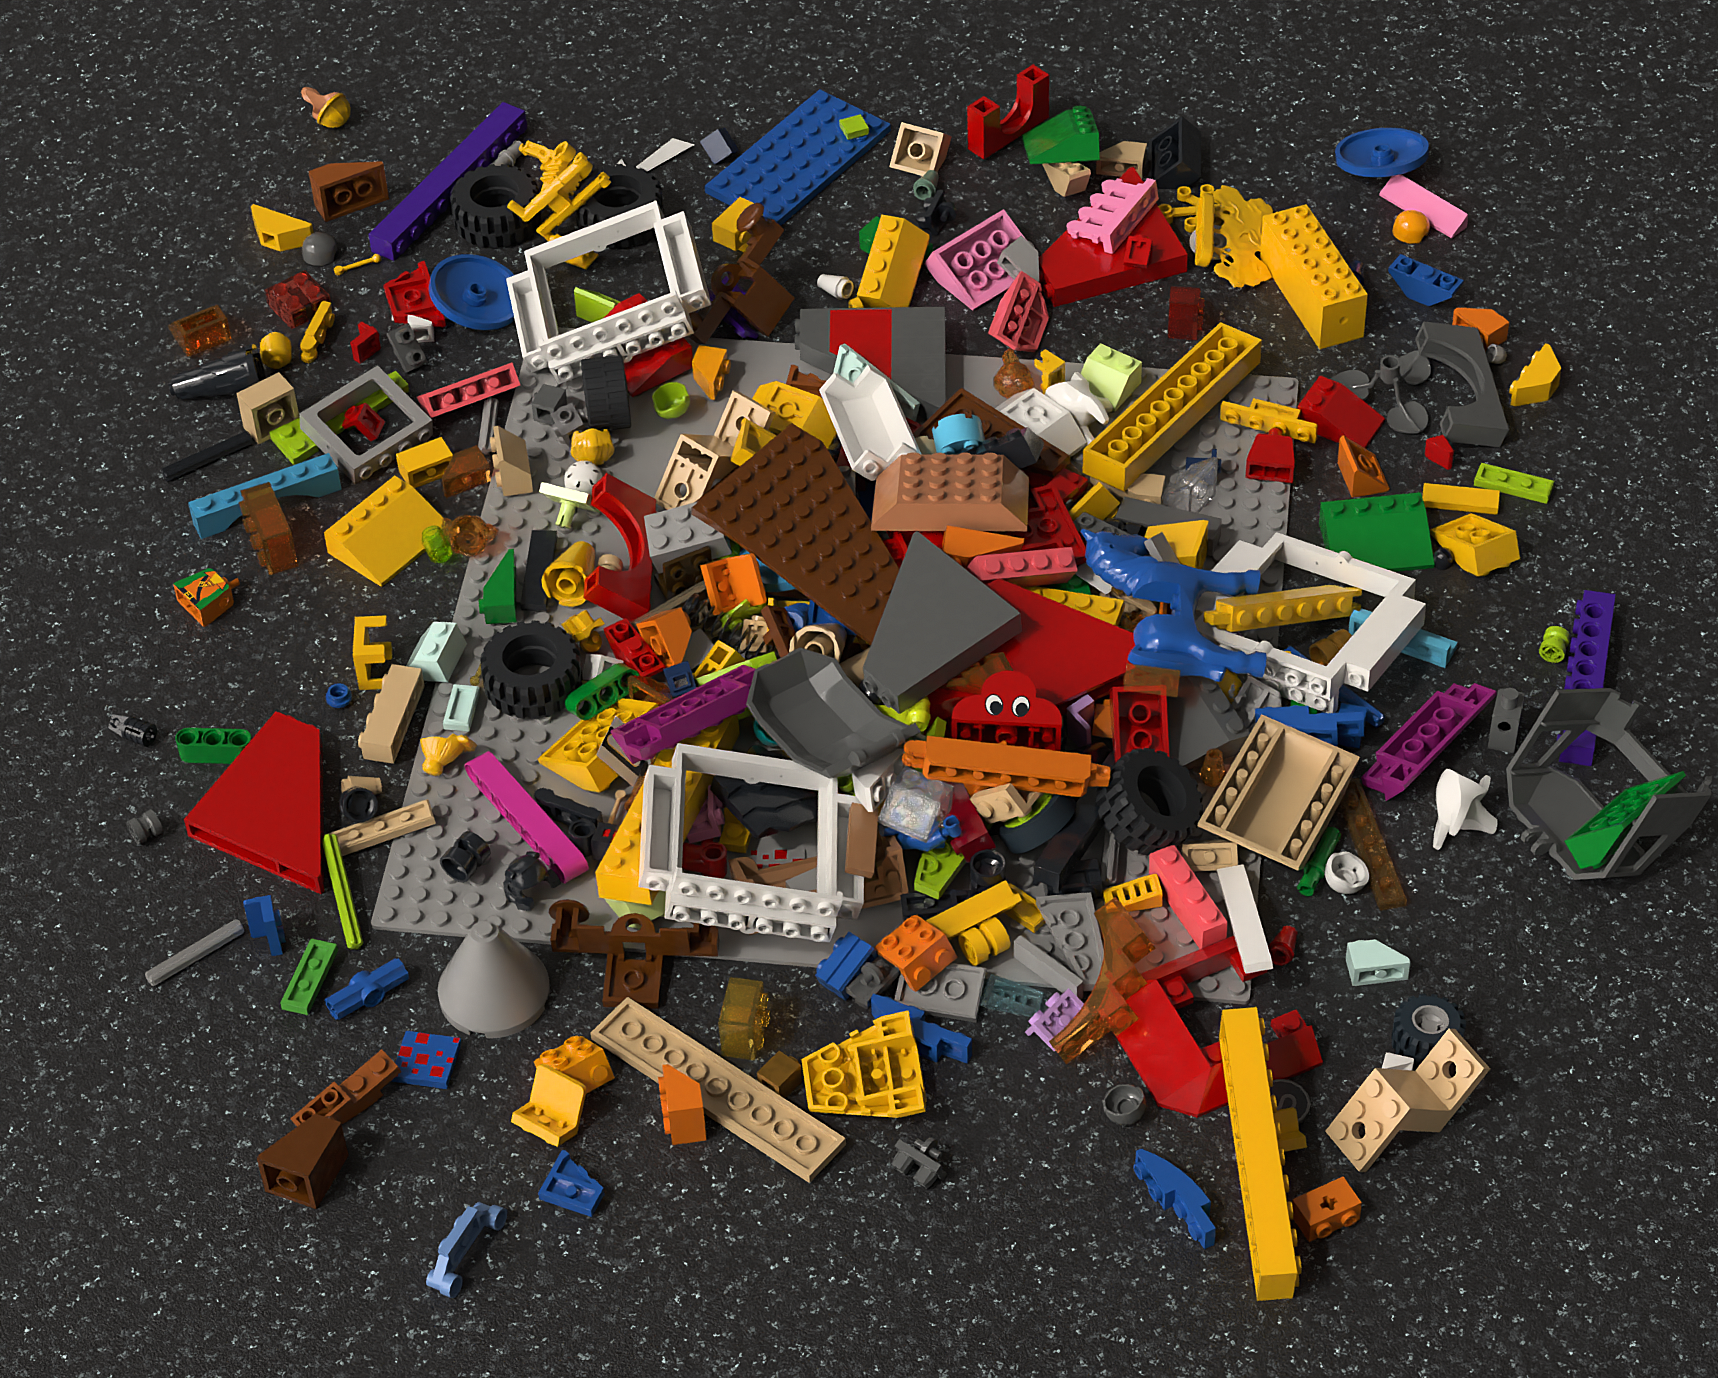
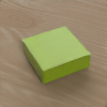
M861 114L839 120V126L847 140L869 134V127Z

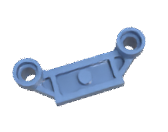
M477 1202L473 1208L468 1206L462 1216L456 1219L454 1228L447 1238L441 1241L436 1267L429 1272L426 1285L440 1290V1293L444 1296L455 1298L461 1290L462 1277L453 1272L484 1226L497 1231L504 1226L507 1219L506 1208L497 1205L489 1206Z

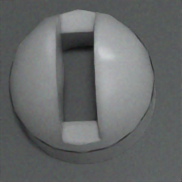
M1491 344L1486 350L1488 363L1498 365L1503 363L1507 357L1506 351L1499 345Z

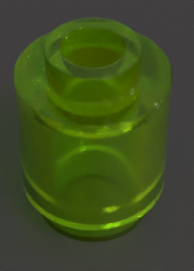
M434 525L422 532L421 541L430 561L433 563L447 562L453 555V548L445 531L439 526Z

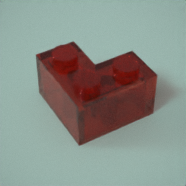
M1171 286L1168 338L1197 340V331L1203 328V316H1199V314H1204L1205 306L1204 298H1200V288Z

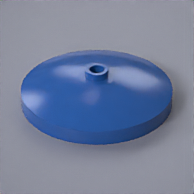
M1375 128L1354 133L1338 143L1335 149L1336 163L1342 170L1358 176L1388 177L1410 172L1426 162L1429 157V144L1424 136L1407 129Z
M461 254L442 260L432 271L428 286L430 298L435 307L451 321L472 329L494 330L505 327L515 320L506 280L514 276V274L497 261L479 255Z

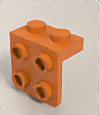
M753 553L723 558L700 565L711 607L715 605L713 616L719 615L721 611L726 613L734 609L745 599H748L750 606L761 605L767 602L766 590L759 571V563Z
M913 915L906 919L898 928L884 937L875 946L877 954L899 968L909 988L915 992L958 958L946 935L918 915Z

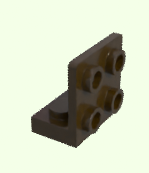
M705 546L663 563V573L654 574V581L667 601L704 580L700 565L712 562L710 547Z

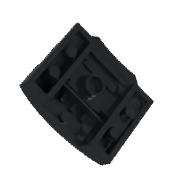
M772 750L755 754L793 761L784 750ZM719 775L713 777L710 790L756 839L777 834L779 831L790 832L803 825L818 821L817 790L765 782L749 784L744 779Z

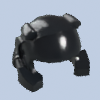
M527 851L526 855L515 858L505 871L504 893L509 902L516 904L518 910L531 911L535 906L532 897L525 896L522 890L532 888L541 881L548 882L551 888L561 884L558 875L551 868L547 870L545 864L539 859L540 853Z

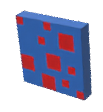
M406 1031L395 1062L402 1072L392 1079V1082L447 1089L461 1047V1039Z

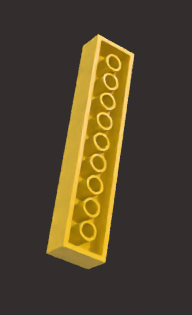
M1220 322L1083 449L1082 473L1119 490L1126 491L1142 473H1145L1260 363L1262 340Z
M731 715L723 719L724 721L721 724L709 726L701 730L699 735L685 738L679 741V743L731 751L740 734L738 716ZM676 747L674 749L661 750L653 765L672 768V758ZM686 770L683 843L708 796V786L712 784L713 777L715 776L713 774ZM644 783L595 872L599 898L652 905L659 890L654 891L638 887Z
M1257 1007L1222 1010L1219 1042L1257 1301L1293 1298L1294 1288L1299 1287L1301 1260L1300 1256H1295L1294 1247H1297L1296 1229H1291L1290 1220L1293 1219V1207L1291 1201L1287 1202L1286 1193L1289 1192L1288 1176L1283 1175L1282 1166L1285 1165L1284 1149L1279 1148L1278 1139H1281V1129L1279 1121L1275 1122L1274 1113L1277 1112L1275 1095H1271L1270 1087L1273 1086L1272 1071L1267 1069L1266 1061H1269V1051L1267 1043L1263 1044L1262 1035H1265V1024L1263 1018H1258Z

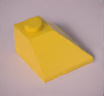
M1098 481L1068 512L1073 521L1083 512L1103 521L1105 518H1113L1117 514V506L1120 502Z

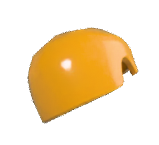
M1417 210L1403 211L1394 221L1393 235L1405 243H1420L1423 237L1428 235L1430 229L1429 219Z

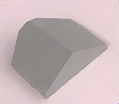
M1248 676L1232 706L1251 733L1256 724L1255 708L1282 707L1281 695L1279 691Z

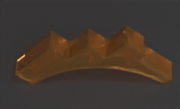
M1116 896L1094 912L1103 934L1104 958L1092 993L1069 1024L1049 1041L1066 1064L1111 1030L1117 1036L1139 1019L1125 1000L1147 984L1134 965L1156 948Z

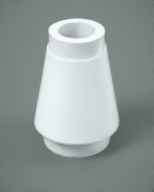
M822 274L818 278V287L839 300L849 298L853 292V282L848 277Z

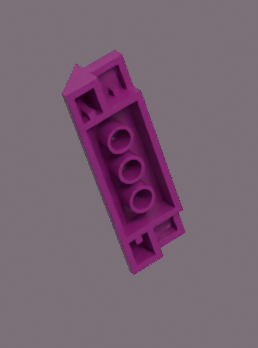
M741 665L611 730V734L632 764L641 760L652 759L657 755V752L676 747L679 741L695 737L701 733V730L709 726H717L724 721L723 719L731 715L743 713L746 710L745 708L748 707L746 702L755 668Z
M1454 683L1445 693L1436 691L1376 752L1377 762L1361 777L1362 784L1384 793L1386 801L1404 791L1497 696V691L1476 683L1469 689Z

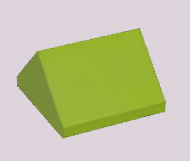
M578 287L574 289L577 317L592 323L603 319L621 302L599 292Z

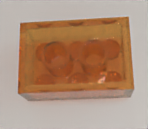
M270 482L240 490L243 501L239 502V507L242 515L246 516L245 519H242L246 533L252 534L249 537L253 550H259L257 558L260 566H265L269 575L298 567L292 533Z

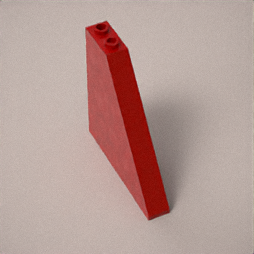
M1130 167L1119 178L1123 180V183L1132 185L1144 183L1134 167ZM1155 203L1129 234V236L1141 234L1152 239L1153 249L1150 252L1147 269L1124 266L1123 261L1128 236L1116 251L1111 254L1104 252L1103 242L1093 243L1092 239L1080 236L1077 239L1072 238L1071 234L1066 230L1038 258L1039 283L1043 286L1045 297L1051 300L1054 307L1185 273L1187 272L1188 254Z
M999 578L992 582L984 583L1021 613L1022 632L983 657V660L993 674L1011 670L1028 676L1035 685L1036 698H1043L1052 702L1059 709L1061 716L1067 714V707L1086 694L1095 701L1108 695L1112 687L1128 686L1150 674L1128 661V654L1135 646L1134 633Z
M276 711L184 818L188 836L322 894L324 892V848L322 839H324L323 744L320 730L312 724H305L290 715H284Z

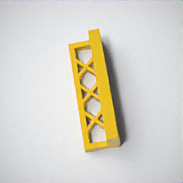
M1005 880L926 920V922L943 932L950 941L958 937L960 933L972 927H977L979 923L1017 907L1022 899L1019 893L1013 894Z

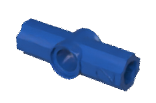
M399 958L391 960L371 973L369 971L358 972L352 977L347 987L326 998L325 1004L335 1020L345 1017L363 1005L366 1007L376 1006L382 1001L387 991L409 979L408 972Z

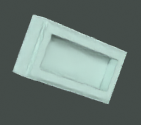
M453 685L443 721L444 730L470 732L480 695L479 686Z

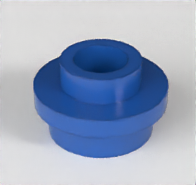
M341 683L330 686L326 693L328 705L334 708L345 707L352 700L351 690Z

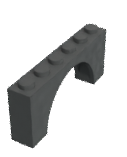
M1423 321L1415 338L1420 356L1436 359L1454 368L1469 382L1476 396V401L1471 404L1447 407L1440 422L1442 434L1448 442L1500 447L1504 438L1509 434V424L1504 416V408L1500 403L1499 391L1496 389L1493 380L1494 375L1490 370L1488 356L1485 353L1483 339L1480 337L1478 328Z

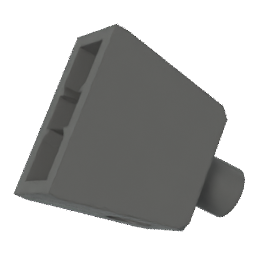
M1514 688L1498 690L1489 735V749L1514 753L1525 699L1523 692H1518ZM1502 722L1509 723L1510 730H1501Z

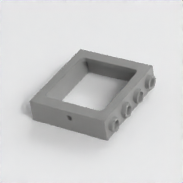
M378 365L299 413L300 429L325 454H330L337 467L354 484L362 479L369 478L373 472L381 467L388 466L392 460L397 458V453L413 448L421 442H426L433 435L432 419ZM381 389L413 423L362 455H356L325 423Z

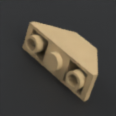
M1078 162L1042 164L1055 192L1066 197L1086 190L1091 175L1089 168Z

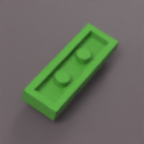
M310 939L281 1000L282 1010L305 1015L309 1014L338 952L337 944Z

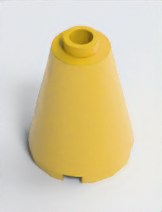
M584 541L575 542L545 569L542 576V587L550 599L554 597L559 601L558 604L570 607L581 605L586 601L583 598L585 579L594 571L595 550L592 545Z

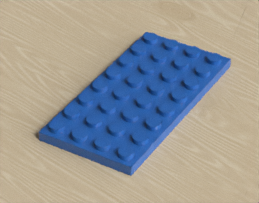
M819 89L705 185V193L728 205H732L739 197L753 203H760L764 205L763 217L765 219H774L781 226L891 131V124ZM861 114L869 127V134L847 140L839 126V120Z

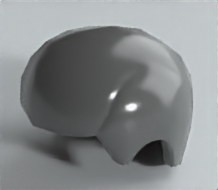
M325 232L312 233L303 241V259L306 263L316 266L330 264L334 261L335 253H338V244L333 236Z
M1130 1084L1117 1085L1110 1089L1102 1100L1107 1117L1119 1125H1131L1140 1120L1145 1114L1146 1098L1140 1087Z

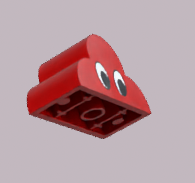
M1005 670L992 674L983 683L981 695L968 696L960 700L953 709L952 739L997 744L1006 740L1010 746L1061 751V713L1052 702L1043 698H1036V688L1033 681L1023 673Z

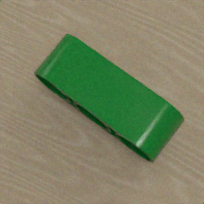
M623 663L614 664L571 692L565 700L566 709L582 720L591 719L633 692L640 684V675L637 671ZM627 673L626 679L621 682L623 675ZM606 687L605 692L600 696L601 690ZM584 701L583 707L578 710L579 704Z
M184 728L177 732L175 740L179 756L184 762L231 764L252 740V737L244 729Z

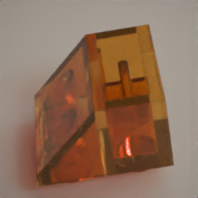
M218 305L168 325L170 332L187 357L231 340L228 320Z

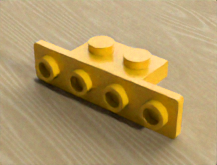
M1253 398L1250 407L1226 401L1221 403L1220 419L1222 421L1269 432L1272 428H1278L1282 430L1283 436H1290L1303 442L1315 443L1317 440L1318 425L1299 420L1300 409Z

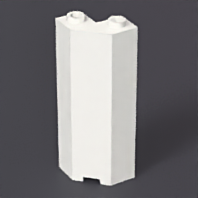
M868 365L852 383L834 372L820 388L819 391L853 471L873 481L900 455H907L913 452L922 455L889 379L885 374Z

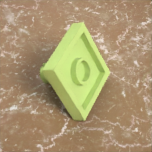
M541 483L539 492L552 501L561 503L555 525L571 529L576 508L600 513L597 508L591 505V495Z

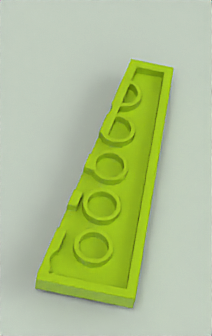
M397 371L388 374L405 393L409 392L408 383ZM379 389L353 406L366 402L377 413L378 410L386 407L393 401ZM347 410L325 423L336 435L345 430L342 427V423ZM300 417L269 432L271 440L293 465L303 462L319 451L318 446L300 429ZM353 425V426L347 428V430L350 431V430L353 429L355 426Z

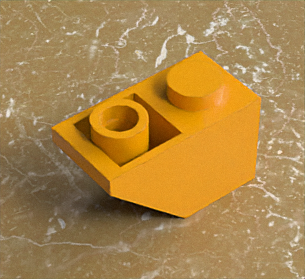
M699 345L692 360L693 378L709 399L715 400L718 391L723 389L725 374L730 372L731 360L727 358V349Z

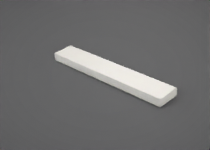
M1244 864L1217 869L1218 880L1245 974L1273 969L1271 955Z

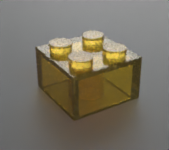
M729 978L718 1022L722 1056L755 1060L757 1050H762L764 1043L762 1029L768 1026L770 1011L766 1010L768 993H764L763 981Z

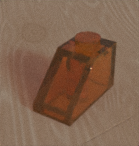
M477 445L453 455L442 476L443 491L446 498L491 481L489 463Z

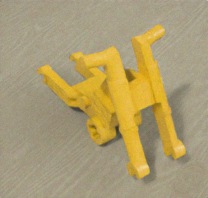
M528 140L526 145L522 143L519 146V151L525 156L529 155L538 158L542 162L540 169L544 172L542 174L544 177H541L540 180L543 182L541 192L525 208L513 200L509 202L507 208L517 214L524 222H527L546 205L549 206L554 212L536 230L537 233L549 242L551 235H554L551 230L556 226H560L598 190L606 188L611 183L610 177L605 172H601L597 178L571 200L569 196L574 195L573 192L579 186L578 182H581L589 175L593 165L582 152L575 156L576 150L566 141L560 143L555 150Z

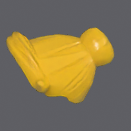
M453 733L448 738H422L420 743L426 758L422 764V770L429 775L440 776L443 773V766L454 761L463 751H475L477 744L466 735L463 736L461 734L457 736Z

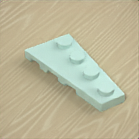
M847 344L840 345L834 368L835 373L853 383L868 365L876 370L878 369ZM889 379L904 416L916 422L920 402Z

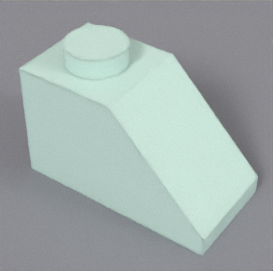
M1375 939L1347 943L1346 963L1353 986L1408 980L1410 966L1408 957Z

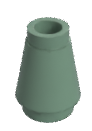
M928 170L914 183V194L918 199L925 200L935 195L939 179L936 171Z

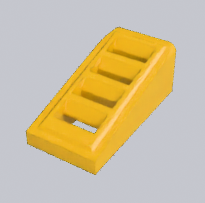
M1157 874L1147 875L1102 890L1108 915L1162 907L1163 894ZM1125 895H1129L1130 899L1126 900ZM1113 897H1118L1120 903L1115 904Z

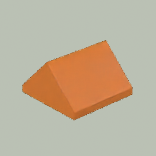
M1343 435L1339 440L1337 464L1351 497L1388 491L1390 488L1375 454Z

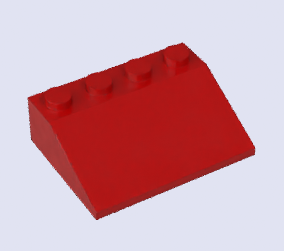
M638 293L619 302L604 318L648 301ZM682 337L632 356L629 362L624 363L628 393L634 397L693 368L692 346Z

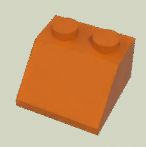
M682 607L662 611L636 624L641 637L665 665V668L682 663L692 633L690 618L682 610Z

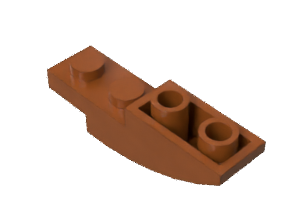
M381 1049L339 1086L334 1081L290 1119L296 1126H299L316 1113L324 1117H334L343 1124L381 1098L383 1094L380 1090L402 1071Z

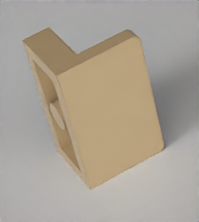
M1228 839L1184 841L1180 844L1182 857L1192 871H1215L1220 868L1238 865L1237 843Z

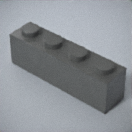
M1125 496L1115 516V519L1122 520L1124 525L1128 522L1143 525V536H1145L1149 526L1207 520L1209 521L1207 556L1213 557L1221 537V518Z

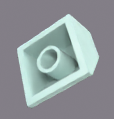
M433 622L421 636L406 666L421 668L424 681H449L467 645L457 623Z

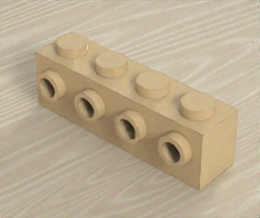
M392 664L388 674L383 676L381 692L375 696L374 709L372 713L369 712L366 720V729L360 733L358 739V746L362 749L363 759L394 764L425 686L421 668Z

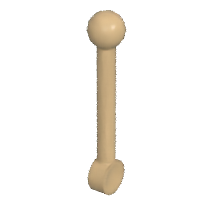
M624 790L616 791V802L607 823L613 824L621 801L626 799V792Z

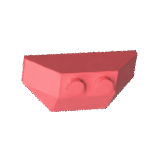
M1020 271L1001 299L988 334L1013 350L1035 352L1038 349L1049 319L1046 303L1041 293V284L1023 271Z

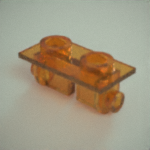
M1126 664V673H1124L1123 678L1124 690L1177 697L1180 670Z

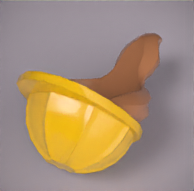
M310 87L302 88V97L306 102L313 105L312 116L319 125L337 128L341 127L349 119L350 104L343 93L333 92L323 96L316 89Z

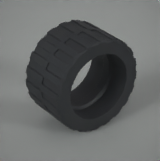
M613 355L582 359L581 370L589 429L593 428L603 432L604 429L612 431L631 428L623 356Z

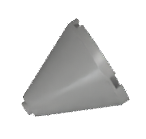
M480 921L472 926L444 969L438 984L440 1007L448 1022L465 1034L470 1035L471 1031L483 1033L486 1038L506 1037L526 1029L541 1016L545 1010L544 1004L547 997L550 996L548 972L543 962L533 952L491 921Z

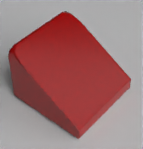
M1440 435L1428 438L1425 447L1426 458L1447 470L1451 469L1454 450L1446 437Z

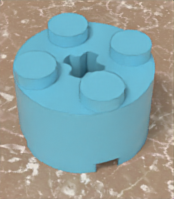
M955 414L938 421L939 426L936 429L935 427L932 428L936 453L957 455L968 446L973 445L975 448L983 445L985 436L981 419L975 415H972V419L966 418L965 414Z

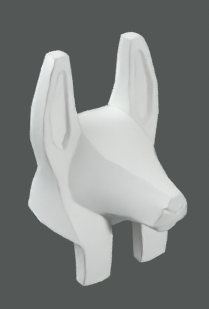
M1074 372L1071 381L1052 385L1045 392V396L1071 413L1086 439L1087 445L1095 439L1087 425L1093 423L1096 419L1104 425L1109 422L1107 413L1113 410L1112 404L1107 398L1093 395L1089 390V382L1079 372Z
M1446 769L1442 773L1436 788L1438 820L1433 840V847L1439 850L1442 847L1448 832L1453 836L1460 829L1478 830L1490 834L1495 833L1498 819L1492 816L1480 802L1488 791L1491 777L1485 775L1480 780V783L1477 784L1450 769Z

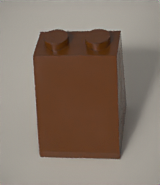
M315 1113L260 1153L257 1157V1162L265 1192L317 1209L349 1156L342 1124L334 1117H324Z

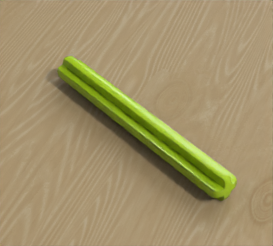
M326 834L324 839H322L347 947L350 950H358L363 945V939L339 840L335 834Z

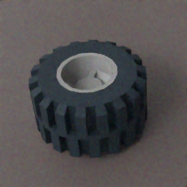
M1419 994L1418 998L1415 996L1409 997L1408 1002L1403 1001L1400 1007L1396 1009L1391 1036L1392 1048L1396 1049L1395 1054L1413 1058V1068L1417 1069L1448 1029H1456L1464 1038L1466 1028L1464 1014L1462 1011H1458V1006L1455 1003L1450 1004L1448 998L1443 997L1441 999L1436 994H1431V996Z

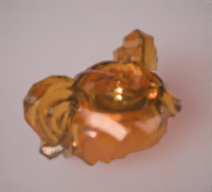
M1007 349L1002 355L1004 364L993 377V386L1001 396L1010 398L1017 393L1034 388L1035 380L1029 368L1020 363L1014 350Z
M461 515L454 520L442 519L441 528L449 539L451 550L455 554H461L466 557H475L482 554L488 541L495 539L499 533V529L496 526L486 523L479 516Z

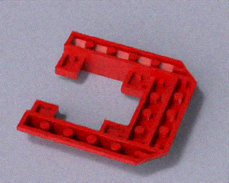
M1235 936L1117 983L1105 1013V1020L1155 1102L1160 1107L1198 1118L1229 1105L1220 1042L1200 1049L1176 1010L1194 1002V996L1187 984L1230 966H1233L1242 982L1268 972V970L1245 974ZM1297 1009L1271 1019L1270 1026L1279 1038L1267 1043L1269 1061H1266L1267 1069L1272 1071L1273 1080H1288L1323 1064L1312 1025H1306Z

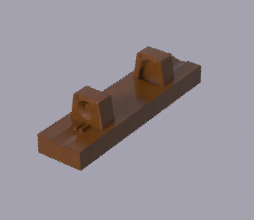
M767 605L761 610L769 629L763 636V640L767 646L776 647L782 658L790 653V642L796 632L785 608Z

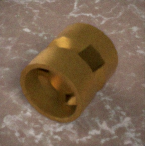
M1340 629L1329 635L1327 639L1324 638L1309 647L1311 660L1327 666L1352 635L1347 630Z

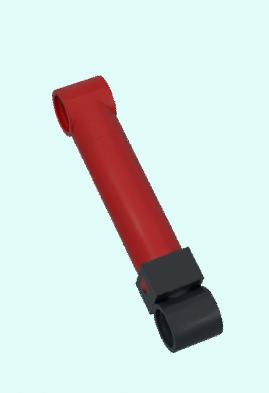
M576 820L569 826V840L584 857L592 855V860L602 861L618 831V827L615 824L599 822L596 828L595 824L589 820ZM713 838L702 840L700 845L684 842L682 870L698 872L702 876L724 878L728 870L727 849L723 844L713 842Z

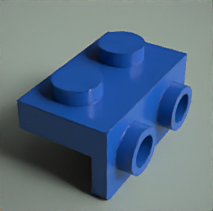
M271 895L244 900L243 903L251 937L267 936L271 955L283 954L281 943L286 942L284 929L281 926L279 909L274 910Z

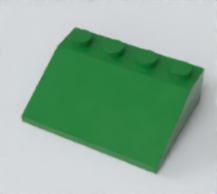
M1075 106L1073 110H1066L1022 135L1030 164L1100 160L1099 132L1090 108L1086 109L1085 106Z
M1421 492L1321 502L1319 526L1325 549L1336 553L1346 551L1354 559L1393 572L1434 568L1427 513Z
M1684 771L1626 788L1569 836L1564 842L1580 869L1590 866L1596 869L1604 865L1608 861L1607 857L1616 853L1633 827V820L1639 818L1653 795L1673 794L1686 776Z

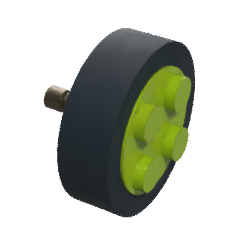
M1044 793L1032 804V810L1029 814L1022 818H1010L1003 823L998 821L995 832L1007 848L1015 854L1032 850L1046 841L1049 843L1052 837L1067 824L1076 810V802L1072 796Z

